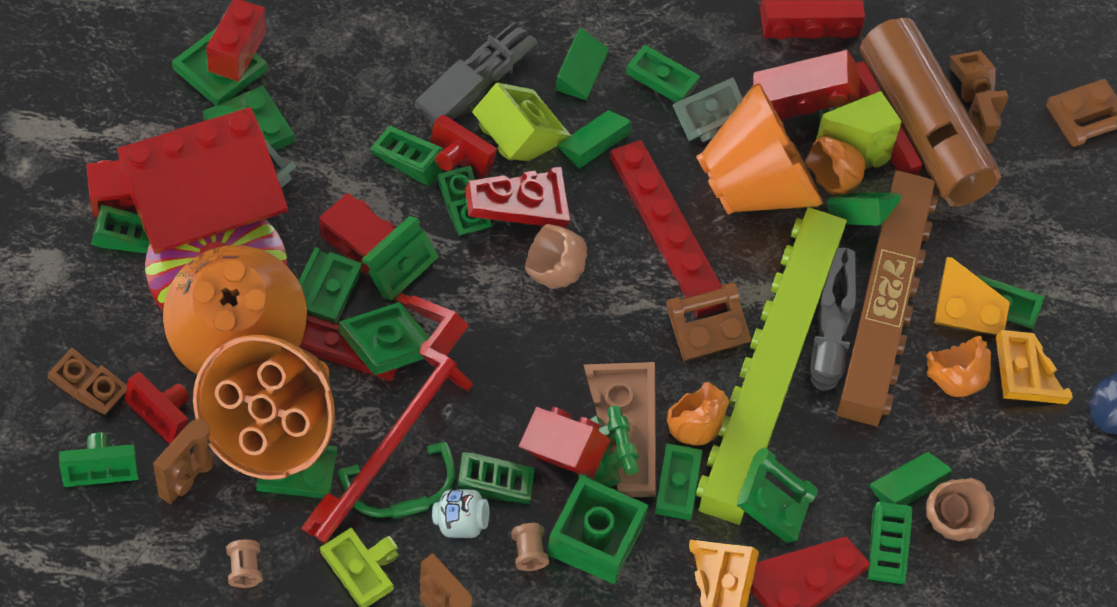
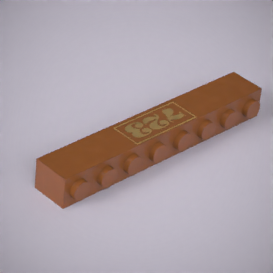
M895 171L889 193L901 194V200L881 224L836 416L878 427L882 414L889 415L894 395L889 394L888 389L890 384L896 385L900 371V365L895 364L896 355L902 356L907 336L901 334L903 326H909L914 308L908 305L909 297L915 298L920 278L914 277L915 269H922L926 250L920 249L922 241H928L932 228V222L926 220L928 213L934 214L939 196L933 194L935 180Z

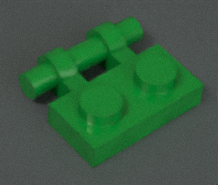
M618 405L607 409L609 417L607 425L598 416L590 419L601 425L599 431L610 438V442L616 441L617 449L615 453L612 452L609 442L593 479L588 478L609 488L621 483L619 469L623 468L626 475H633L639 471L636 461L639 458L636 446L631 444L628 434L631 429L628 418L623 416L621 407Z

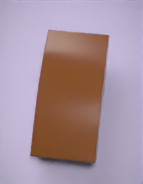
M73 348L51 369L47 377L68 394L104 415L122 398L127 389V385L101 365L97 368Z

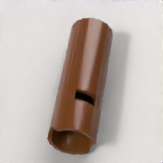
M910 18L887 20L873 28L866 38L862 40L859 48L860 54L885 98L902 121L901 126L922 161L930 179L935 180L934 186L939 195L945 199L949 206L960 207L970 204L991 192L1001 179L997 163L916 23Z

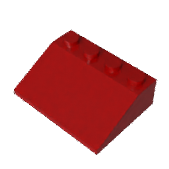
M251 107L117 148L121 173L154 254L288 212V207L265 139Z

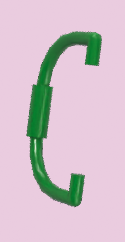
M441 442L427 446L429 455L441 452L446 464L447 478L444 486L436 494L428 498L422 496L390 505V508L381 509L367 506L358 499L353 507L365 515L376 518L392 517L393 519L429 510L430 506L440 501L445 491L452 490L456 479L455 463L448 444ZM358 464L341 468L338 471L344 493L351 484L348 476L360 472Z

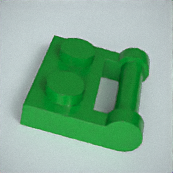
M761 448L752 459L736 505L784 542H795L798 539L809 503L815 499L818 489L811 482L802 481L776 461L775 454L767 448ZM766 472L794 492L793 499L765 478Z

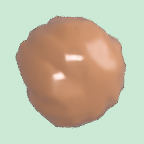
M546 224L537 234L534 243H532L529 249L525 270L534 281L551 289L567 287L571 283L576 282L580 274L585 270L587 245L583 238L573 231L560 226Z
M974 478L950 480L941 483L930 493L927 499L926 517L931 522L933 529L941 533L946 539L955 541L976 539L988 529V526L994 519V499L991 493L986 490L985 485Z

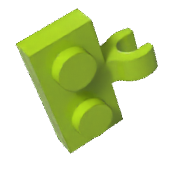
M350 528L320 547L321 554L359 607H368L393 591V584L380 568V565H387L399 557V554L396 552L398 547L390 536L382 539L375 546L367 550L353 529Z

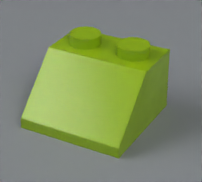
M496 83L472 111L480 121L479 127L496 141L499 145L497 147L498 151L508 160L529 162L558 146L560 142L571 136L533 89Z
M880 91L823 114L816 140L823 136H829L850 144L862 153L866 166L865 169L870 167L877 168L890 160L902 121Z

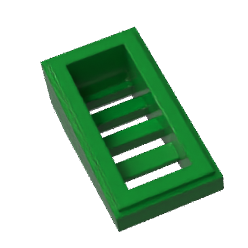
M390 125L370 148L372 154L427 186H431L437 179V175L443 171L436 162V156L443 150L442 147ZM395 141H398L392 151L388 150ZM408 147L409 149H408V150L404 153V155L402 156L401 154H402V153L404 152V150Z
M101 205L91 245L101 248L147 253L150 242L147 241L148 237L139 215ZM107 225H114L113 231L106 230ZM121 226L128 227L126 235L120 234ZM136 228L142 229L140 239L134 237Z
M462 452L458 490H476L485 499L530 504L534 468L480 454ZM471 471L479 472L478 480L471 479ZM486 473L493 474L492 484L485 482ZM501 475L508 476L507 487L499 486ZM515 477H522L521 491L514 489Z
M886 502L876 503L872 512L868 579L905 584L912 522L911 506ZM881 532L899 534V538L881 536ZM879 547L898 549L899 552L879 551ZM878 561L898 563V568L878 566Z

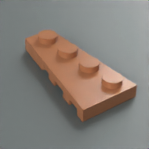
M655 362L584 365L597 416L607 425L609 421L607 409L615 405L620 406L623 416L628 418L631 429L628 434L631 444L636 446L639 458L636 460L639 471L636 474L626 475L623 468L618 470L621 483L616 485L618 492L629 497H656ZM613 440L610 442L612 452L615 453L617 445L616 441Z

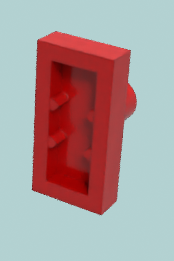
M444 114L438 117L434 122L430 143L443 148L436 156L438 166L444 171H450L457 164L463 167L471 165L472 172L481 179L491 173L497 148Z
M141 372L128 378L125 402L168 444H171L187 425L188 418L178 409L189 402L187 390L181 384H176L161 393Z

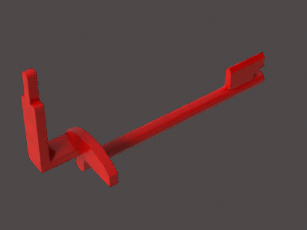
M399 293L394 299L395 302H400L404 307L416 311L419 315L440 323L429 340L424 341L421 345L419 352L436 369L342 497L339 499L329 493L324 496L302 526L301 530L311 536L314 535L324 544L328 541L447 378L462 389L468 391L473 383L456 367L457 364L447 357L450 350L469 326L455 311L413 295L409 297Z

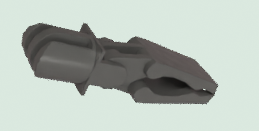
M515 21L495 38L488 35V41L479 47L469 59L457 61L416 100V110L433 124L442 114L454 120L482 99L486 94L485 89L494 80H499L508 72L512 74L513 65L537 45L536 38L528 35V32L519 27Z
M837 248L816 316L818 320V336H815L810 352L811 382L822 391L831 390L836 387L838 381L842 378L850 342L844 341L855 308L856 283L855 251L848 248ZM845 252L847 257L846 264L842 263L841 260ZM842 269L843 276L839 284L843 300L841 305L837 307L832 290L838 282L837 275Z

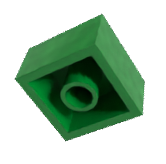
M580 476L550 534L547 555L615 585L645 524L648 505L584 476Z

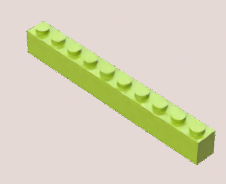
M810 207L807 208L804 219H796L791 233V237L795 238L796 241L794 246H786L781 265L786 266L783 274L776 273L770 291L776 293L774 301L767 300L760 318V320L766 321L763 330L756 328L750 348L754 349L755 353L753 358L746 357L739 375V377L745 378L742 387L735 385L729 402V406L734 407L731 417L724 416L721 430L718 433V436L723 437L720 447L713 445L707 465L712 467L709 477L702 475L695 495L701 497L698 511L740 525L745 511L736 505L754 455L761 448H767L826 284L836 250L842 239L847 222L846 219Z

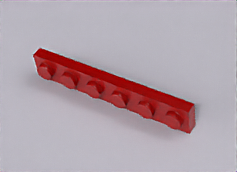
M642 140L612 149L610 159L685 298L722 289L718 278ZM724 302L694 310L693 312L698 319L727 307Z

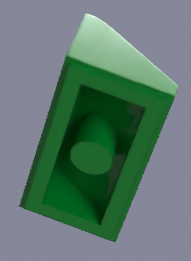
M579 28L558 73L556 91L587 101L609 52V48L587 31Z
M608 110L560 142L557 147L580 169L629 136L631 122L627 118Z
M851 192L845 195L833 196L827 199L828 213L846 219V224L878 226L887 219L900 202L901 194Z
M977 275L979 279L1010 302L1007 321L1034 329L1045 296Z
M926 452L874 481L869 487L881 502L908 505L933 491L939 484L949 481L953 471L934 455Z

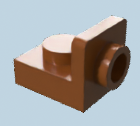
M981 50L950 56V68L962 82L961 98L965 102L973 101L976 93H982L987 90L995 92L996 68Z
M987 90L982 93H976L968 112L985 144H992L997 130L1000 129V114H1002L1008 100V94L1005 90L995 92Z

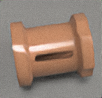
M525 523L511 530L512 539L517 544L518 557L515 563L519 570L533 571L549 564V558L544 553L542 537L545 533L544 527L538 523Z
M246 539L229 543L226 547L227 555L231 557L232 573L228 575L229 584L233 587L249 588L262 582V573L258 571L257 566L260 544L257 541Z

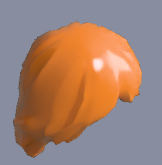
M829 136L820 137L812 144V149L804 162L805 166L814 173L816 182L826 192L835 195H845L853 192L862 182L866 167L864 157L858 149Z
M981 336L973 337L966 343H961L958 347L952 346L950 350L930 351L926 355L927 376L933 379L948 395L954 397L972 395L982 390L990 380L991 352L987 348V341H983Z
M705 382L695 393H686L678 403H675L668 410L667 423L670 434L679 442L693 446L705 445L714 440L721 430L729 404L728 397L724 391L719 390L709 382Z

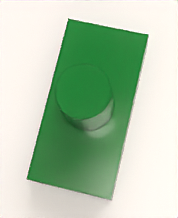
M98 432L89 435L87 438V449L59 452V464L64 487L138 480L134 444L110 447L109 437L104 433Z

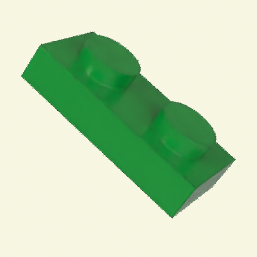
M645 44L626 68L627 75L674 102L688 98L699 84L700 76Z
M666 444L655 514L691 520L702 455L701 449Z

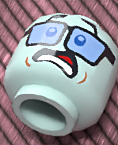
M447 490L442 494L440 501L435 502L433 505V522L439 525L442 534L448 538L477 537L481 530L486 529L488 526V501L482 499L476 490Z

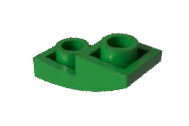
M471 165L437 175L436 178L458 236L492 228L490 219L469 217L465 188L469 181L475 180Z

